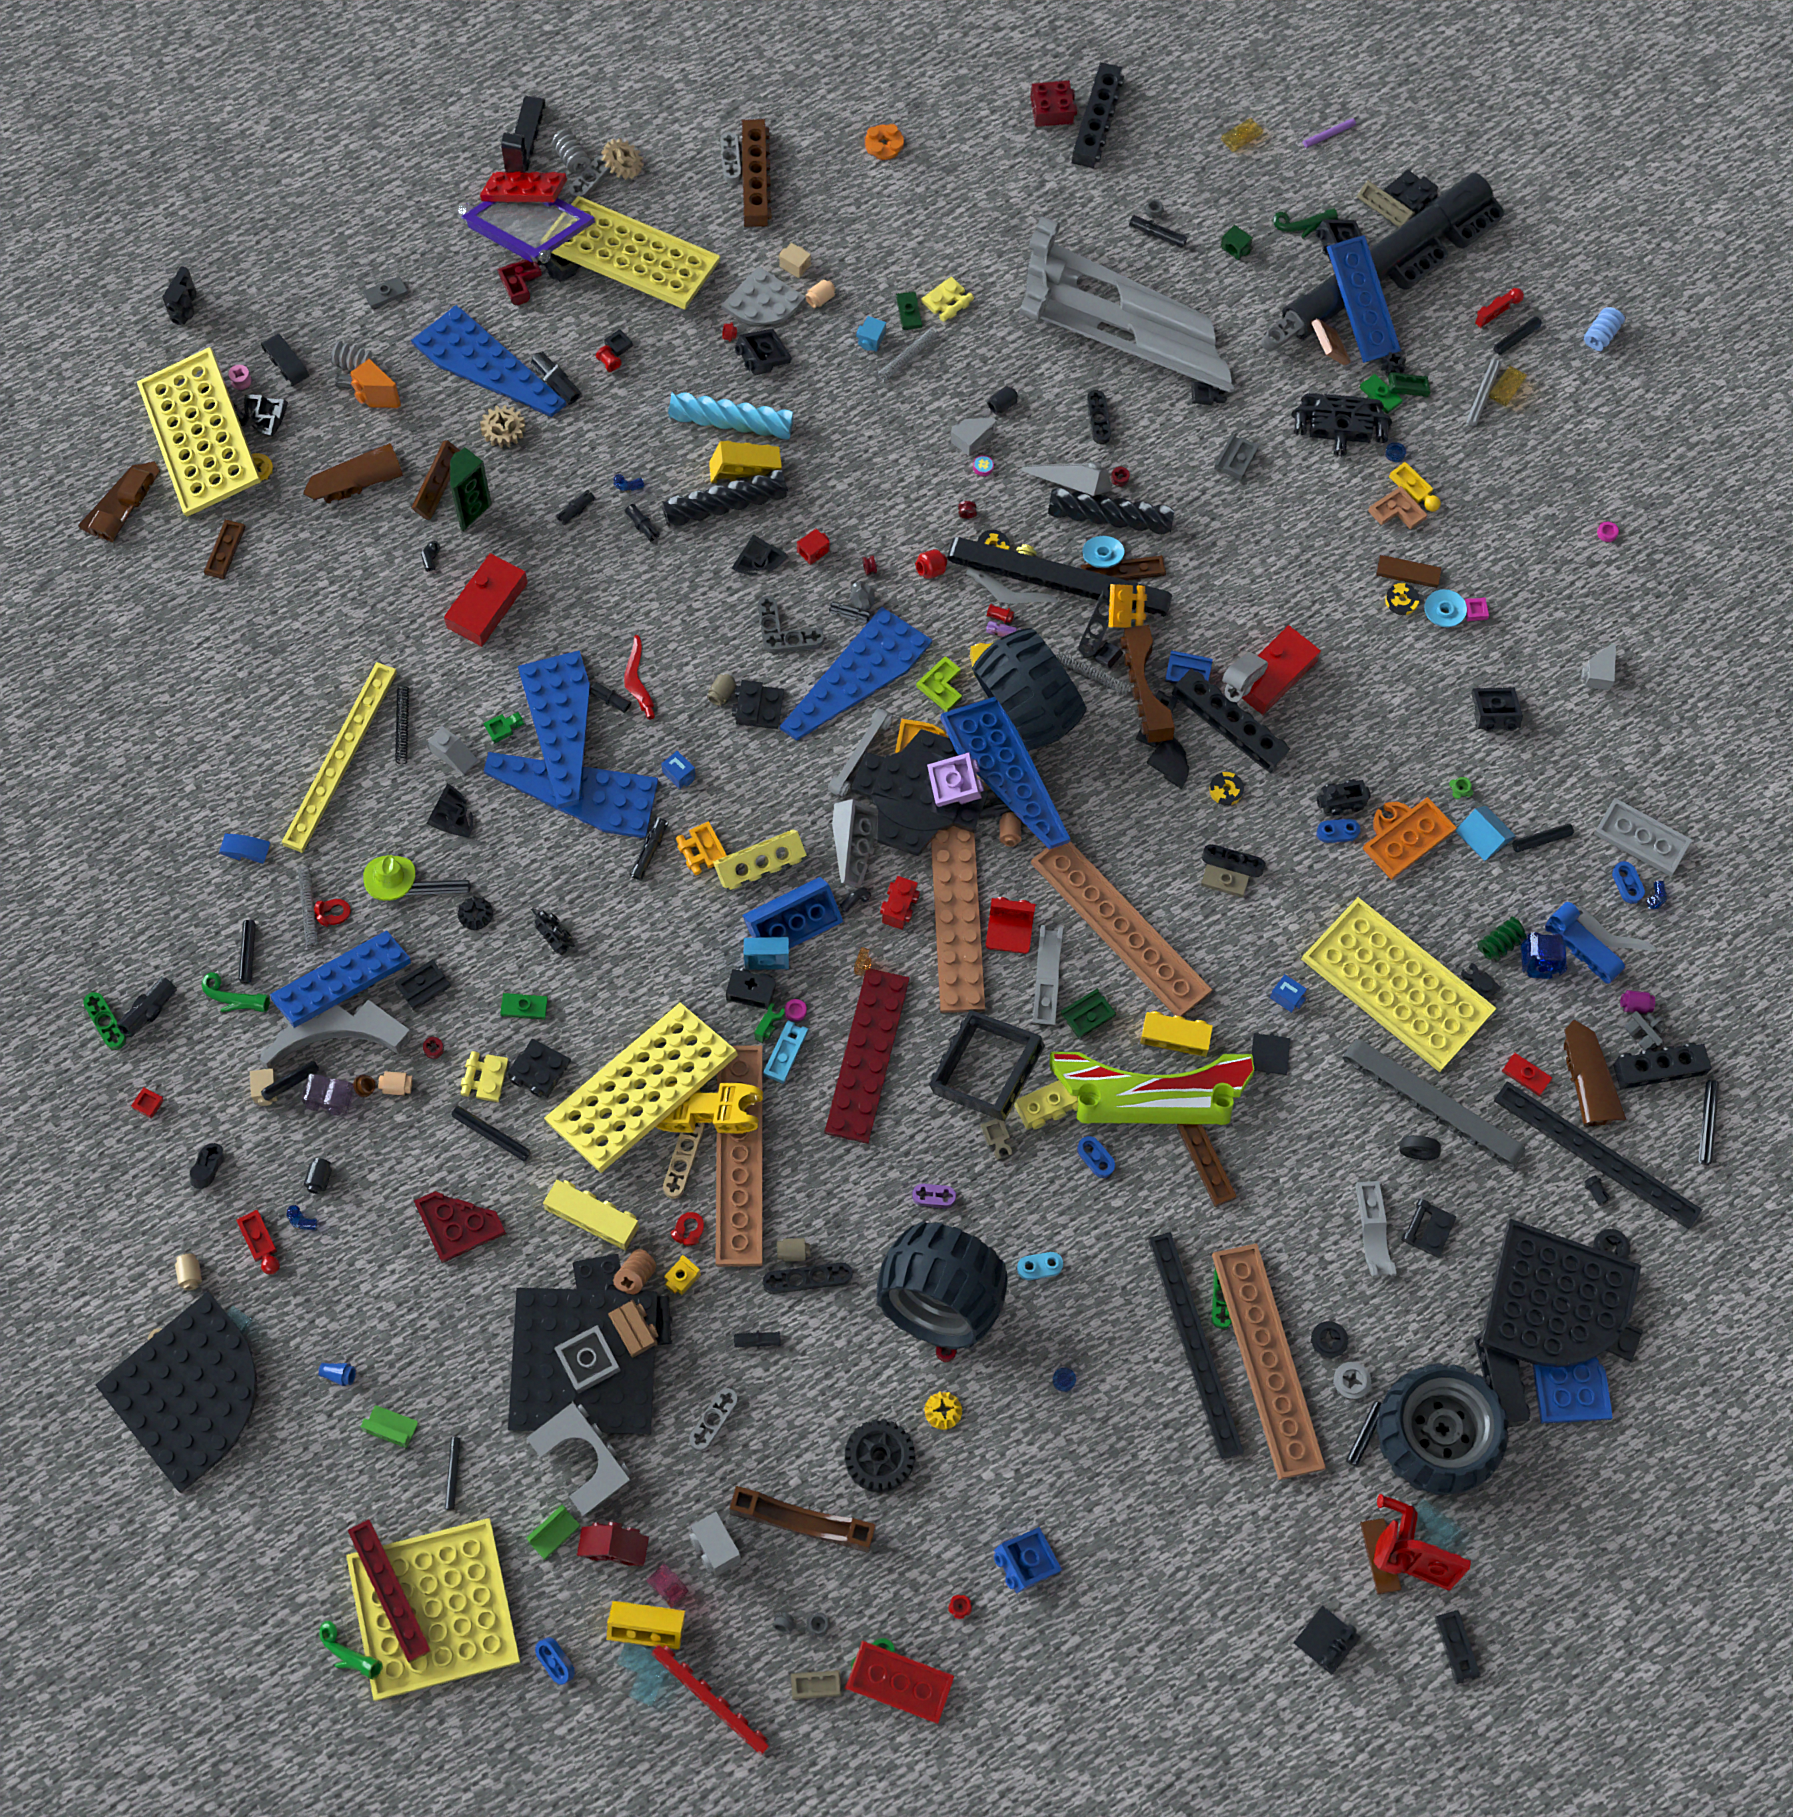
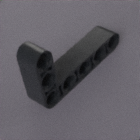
M525 95L514 134L503 133L501 150L505 173L517 171L526 173L529 170L531 162L529 158L530 155H533L535 147L533 144L534 140H537L538 125L542 121L545 98Z

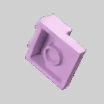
M969 753L927 765L935 802L938 807L957 801L963 804L982 798L980 792L984 791L981 778L977 779L976 772H980L977 760H973Z

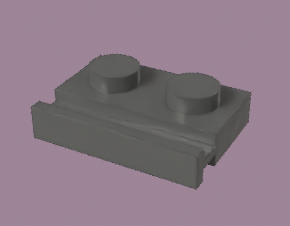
M1232 433L1215 463L1214 469H1221L1223 473L1242 480L1258 451L1259 445L1242 437H1235V434Z

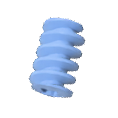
M1607 307L1602 309L1585 333V343L1597 351H1602L1604 347L1608 346L1617 330L1625 322L1624 315L1615 308Z

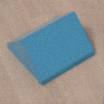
M1487 806L1475 808L1455 831L1484 861L1516 837Z
M789 937L744 938L745 969H789Z

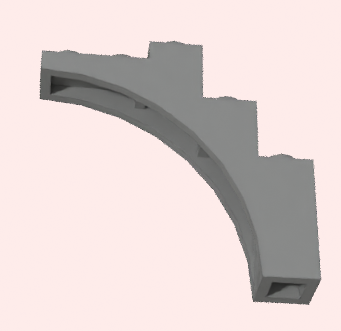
M367 1000L365 1004H361L356 1009L354 1016L339 1005H335L319 1014L318 1018L315 1016L296 1028H293L284 1016L283 1022L286 1029L281 1030L276 1036L275 1042L262 1051L259 1060L263 1067L272 1069L283 1058L301 1047L321 1040L345 1037L369 1040L381 1044L398 1054L410 1041L412 1034L407 1027L370 1000Z

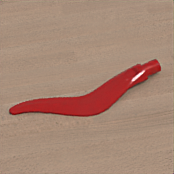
M635 635L632 652L625 670L624 685L637 699L641 711H645L647 719L651 720L655 718L653 711L654 703L637 675L642 644L640 637Z

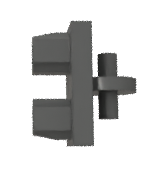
M1637 1011L1631 1015L1632 1019L1624 1026L1625 1030L1632 1037L1640 1030L1647 1035L1638 1042L1644 1051L1652 1050L1655 1047L1660 1048L1663 1045V1040L1653 1029L1655 1028L1660 1034L1663 1033L1665 1029L1661 1026V1023L1664 1021V1018L1659 1016L1655 1019L1649 1013L1645 1017L1650 1022L1648 1024Z

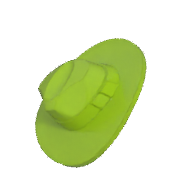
M392 855L377 857L370 861L364 870L363 882L365 889L369 895L378 900L392 901L399 899L412 888L416 875L415 867L405 857Z

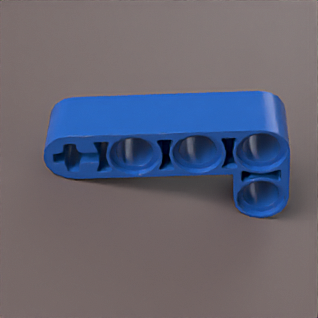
M1565 902L1550 916L1545 925L1546 931H1550L1555 935L1554 938L1564 947L1567 946L1571 949V953L1581 962L1584 961L1588 964L1587 967L1607 984L1611 983L1625 969V964L1577 921L1580 916L1578 908L1570 902Z

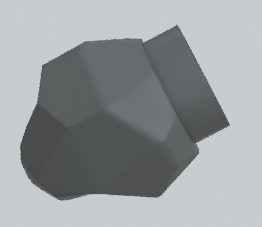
M863 581L854 583L851 586V602L862 610H870L875 600L874 589Z

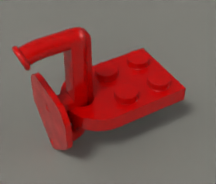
M1383 1494L1378 1495V1508L1386 1507L1402 1513L1398 1539H1396L1398 1522L1393 1520L1377 1541L1374 1563L1378 1569L1395 1575L1403 1572L1450 1591L1470 1570L1471 1561L1462 1558L1458 1554L1442 1550L1436 1545L1414 1540L1418 1517L1417 1510L1413 1506L1396 1499L1386 1497ZM1390 1554H1391V1562L1388 1561V1558H1389Z

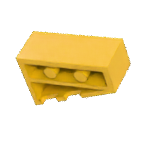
M720 441L709 462L711 483H717V479L730 478V482L736 481L738 477L765 476L771 471L781 470L780 448L771 445Z

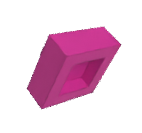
M1486 598L1464 600L1467 606V621L1488 620L1489 613Z

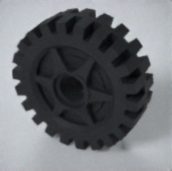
M874 1419L871 1422L863 1423L860 1427L858 1426L851 1433L845 1447V1465L852 1480L861 1488L868 1489L871 1492H889L894 1488L900 1487L910 1476L915 1463L914 1444L908 1432H905L902 1426H898L893 1421L888 1422L886 1419L881 1421ZM877 1451H883L887 1457L883 1461H877L873 1454Z

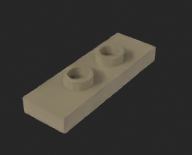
M1369 180L1366 181L1356 196L1398 227L1416 214Z

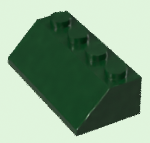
M466 447L460 452H456L450 460V486L459 526L463 532L492 505L484 462Z

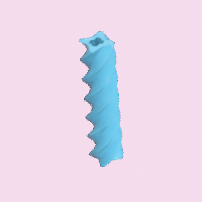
M672 392L668 409L669 417L680 422L693 421L703 426L713 424L720 429L734 428L744 433L753 431L761 436L773 434L780 439H790L794 421L793 412L785 409L776 412L768 406L756 409L750 403L735 405L727 399L716 402L709 396H701L696 399L693 395L686 392L678 395Z

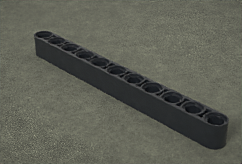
M960 537L952 539L947 555V560L958 565L1094 600H1099L1105 585L1110 581H1118L1121 585H1133V594H1137V586H1145L1147 601L1144 604V612L1154 615L1155 613L1161 614L1162 617L1168 615L1173 597L1170 592ZM1109 595L1108 599H1106L1105 597H1103V600H1109V601H1110V595ZM1132 600V609L1136 610V600Z

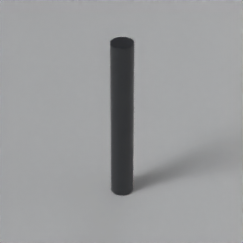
M451 1437L445 1510H454L461 1440L459 1437Z

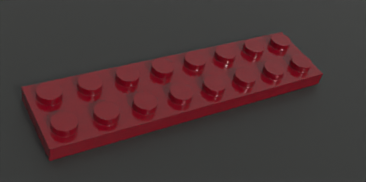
M866 968L824 1134L869 1144L910 977Z

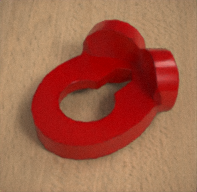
M331 899L326 902L317 901L314 906V912L317 915V921L323 926L328 927L329 925H338L345 922L350 916L351 908L345 900ZM339 905L344 909L340 916H333L332 914L325 916V912L331 911L334 906Z
M696 1212L683 1214L678 1219L675 1229L670 1232L672 1238L677 1243H683L686 1246L697 1245L704 1230L703 1218ZM688 1219L696 1220L697 1228L690 1232L689 1237L685 1238L683 1236L686 1230L684 1228L685 1221Z

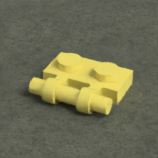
M950 277L922 298V303L934 314L941 310L943 313L939 317L944 322L948 318L952 319L956 316V312L960 309L968 307L969 303L974 300V297L971 293L961 296L965 289L955 279ZM952 301H956L954 305L948 306Z
M472 1051L470 1059L466 1061L465 1067L467 1070L465 1078H462L461 1095L469 1097L471 1089L477 1090V1099L499 1102L509 1059L486 1054L485 1061L479 1062L480 1053ZM476 1070L482 1071L480 1081L473 1080Z

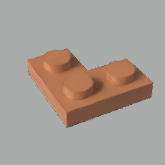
M1401 486L1371 505L1368 510L1380 525L1398 516L1410 530L1427 518V514Z

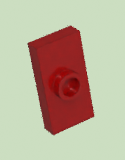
M1515 1052L1502 1069L1503 1073L1539 1097L1553 1078Z

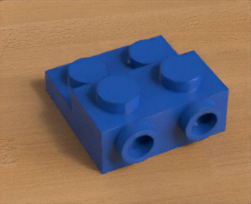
M1040 1527L1001 1543L994 1550L995 1563L998 1567H1003L1006 1573V1584L1010 1589H1014L1016 1594L1062 1571Z

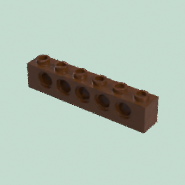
M742 119L744 227H768V219H771V207H767V203H771V191H767V187H771L770 175L766 174V171H770V159H766V155H770V143H766V139H770L769 127H765V119Z

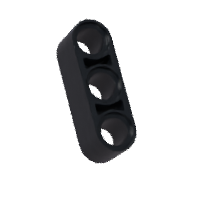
M279 333L261 343L263 351L267 352L272 363L280 368L281 371L279 372L286 381H290L291 387L310 377L304 364Z

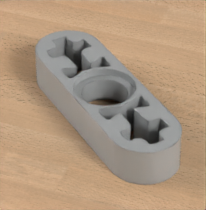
M726 132L720 138L723 178L728 183H736L741 178L738 137L732 132ZM727 140H731L732 148H728ZM729 155L736 157L733 161H728L725 158ZM730 167H733V176H730Z
M603 156L596 157L571 184L569 190L573 200L577 196L586 199L611 171L610 167L601 166L599 168V164L607 163L602 161ZM588 176H594L596 178L592 182H588L585 180Z
M724 1388L717 1393L691 1432L689 1440L693 1449L704 1451L709 1448L737 1406V1395L732 1389ZM731 1395L733 1403H727L724 1406L723 1411H726L725 1415L721 1410L714 1408L715 1405L719 1408L723 1403L722 1396L727 1397ZM711 1414L719 1415L721 1418L720 1423L716 1426L709 1425L707 1423L708 1416ZM702 1425H704L706 1429L714 1431L712 1434H710L709 1432L706 1433L704 1437L706 1441L705 1444H696V1439L694 1437L696 1435H702V1433L704 1432V1428H700Z

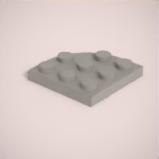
M758 266L721 305V309L749 325H775L789 318L806 301V298Z

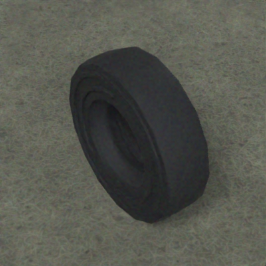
M1411 1135L1401 1139L1399 1151L1402 1155L1412 1159L1434 1160L1440 1156L1441 1144L1436 1139Z

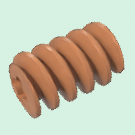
M634 1250L614 1276L613 1280L616 1288L628 1294L638 1293L655 1272L656 1263L653 1257L645 1250Z

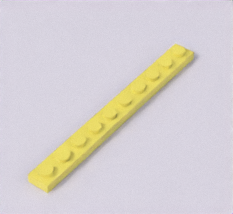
M376 662L283 838V846L301 853L304 852L397 674L396 669Z

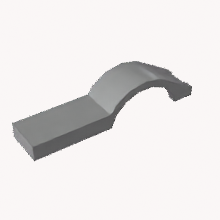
M1041 925L1032 1024L1055 1026L1063 927H1058V931L1045 930V925Z
M1379 1181L1357 1182L1356 1192L1363 1227L1365 1258L1372 1278L1387 1274L1396 1276L1395 1263L1391 1261L1388 1253L1386 1238L1387 1220Z

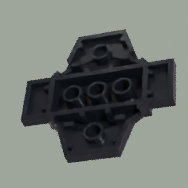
M921 729L901 752L891 756L886 755L885 758L869 752L865 753L851 787V792L871 798L874 806L876 805L878 809L877 843L919 856L941 829L945 828L947 830L955 826L974 833L989 792L982 791L980 792L982 798L963 804L957 801L938 807L935 802L927 765L959 756L950 738Z

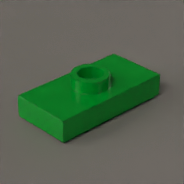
M1376 374L1360 384L1359 388L1370 399L1382 401L1384 404L1382 410L1386 414L1402 404L1403 400L1397 394L1390 393V387Z
M503 993L500 1015L503 1017L545 1020L548 996Z

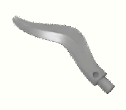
M969 567L966 575L974 578L975 582L982 584L998 601L1004 603L1058 602L1055 597L1048 594L1012 592L982 570L977 571Z
M1581 906L1577 907L1580 912L1577 920L1605 946L1657 951L1655 946L1646 941L1610 934L1588 911Z

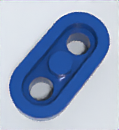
M1353 819L1323 821L1319 824L1316 834L1319 840L1324 843L1353 841L1359 836L1360 825ZM1346 827H1351L1353 830L1349 831ZM1329 828L1332 832H1326L1325 829Z
M1626 861L1619 862L1612 871L1613 879L1623 900L1630 904H1636L1640 902L1645 894L1643 884L1631 863ZM1620 872L1626 873L1627 877H1622ZM1628 891H1633L1635 896H1631Z
M1091 1136L1084 1137L1079 1141L1077 1147L1078 1155L1090 1170L1099 1178L1111 1176L1114 1172L1115 1161L1101 1143ZM1089 1146L1093 1151L1087 1153L1084 1148ZM1105 1164L1107 1169L1101 1170L1099 1165Z
M547 1637L539 1641L535 1647L536 1656L553 1681L560 1685L571 1681L575 1675L574 1666L556 1640Z

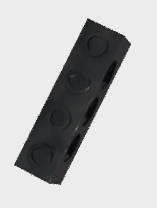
M1694 1042L1685 1044L1680 1048L1668 1046L1656 1052L1645 1050L1638 1055H1632L1631 1053L1622 1054L1613 1064L1620 1090L1706 1076L1712 1069L1705 1044L1696 1045ZM1679 1058L1684 1059L1687 1065L1682 1064L1679 1061ZM1657 1062H1662L1665 1068L1660 1067ZM1635 1065L1641 1066L1644 1072L1639 1071Z

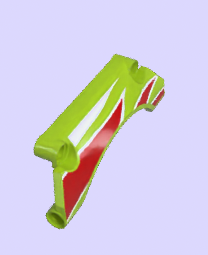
M1051 1051L1049 1058L1050 1071L1054 1072L1071 1096H1077V1120L1086 1124L1226 1125L1231 1121L1234 1104L1233 1098L1241 1096L1254 1074L1252 1054H1223L1220 1058L1202 1068L1171 1075H1148L1119 1070L1099 1063L1080 1052Z

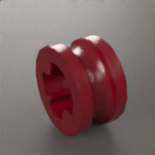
M1119 466L1113 469L1111 481L1114 485L1122 487L1129 482L1130 473L1127 468ZM1119 474H1123L1122 479H1117Z
M973 501L959 503V517H976V503Z
M871 555L870 558L862 557L866 576L871 572L877 574L874 556Z
M430 1037L424 1041L423 1051L428 1058L437 1059L443 1054L444 1046L439 1038ZM436 1043L439 1049H435L436 1052L432 1053L428 1046L432 1047L431 1044Z
M936 1346V1356L939 1360L949 1362L955 1358L957 1350L950 1349L951 1355L948 1356L946 1354V1356H943L941 1354V1347Z

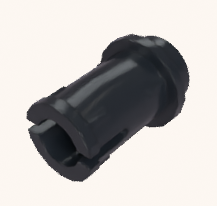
M1594 1175L1584 1181L1586 1184L1585 1189H1589L1597 1205L1600 1206L1602 1203L1604 1204L1611 1200V1197L1602 1186L1601 1178H1597Z

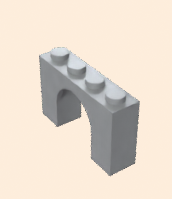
M571 1403L529 1435L527 1440L541 1458H544L562 1443L571 1439H583L592 1444L598 1455L597 1471L586 1484L569 1496L581 1514L586 1516L632 1480L629 1478V1475L632 1473L624 1462L619 1464L614 1456L617 1455V1452L610 1443L605 1445L600 1437L603 1433L595 1423L591 1426L586 1418L589 1414L581 1404L576 1406L575 1403Z

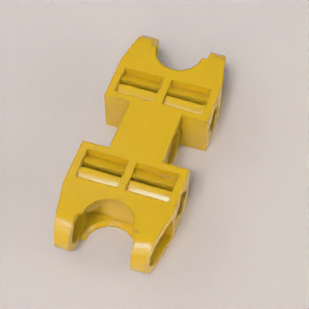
M670 1083L667 1087H673L677 1083ZM720 1083L718 1093H701L698 1089L655 1128L675 1133H694L696 1123H713L718 1133L751 1132L758 1128L759 1119L755 1116L747 1115V1112L744 1111L748 1106L755 1105V1102L762 1101L764 1093L758 1087L742 1083Z

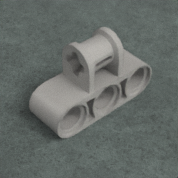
M1248 652L1230 665L1222 679L1227 684L1225 687L1227 699L1237 702L1247 695L1253 683L1260 679L1266 671L1268 662Z

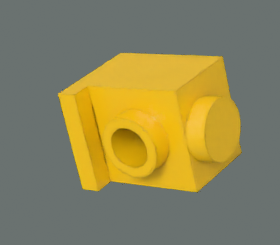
M682 1255L680 1260L664 1276L665 1286L672 1293L678 1292L683 1295L701 1276L700 1269ZM679 1272L685 1274L683 1278L676 1277Z

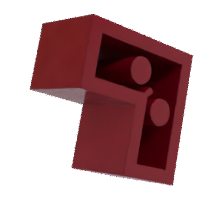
M608 1522V1525L592 1523V1526L582 1527L577 1556L592 1561H613L626 1566H644L649 1536L640 1534L641 1530L636 1528L624 1529L622 1524L617 1522Z

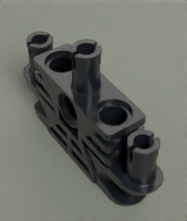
M1308 393L1301 398L1302 404L1291 413V416L1295 418L1294 433L1296 435H1299L1300 428V435L1307 433V420H1310L1309 437L1335 440L1334 455L1339 456L1341 449L1340 457L1347 454V441L1370 443L1373 436V426H1376L1375 441L1380 443V437H1382V443H1386L1388 441V427L1392 425L1391 418L1382 410L1384 408L1382 401L1364 397Z

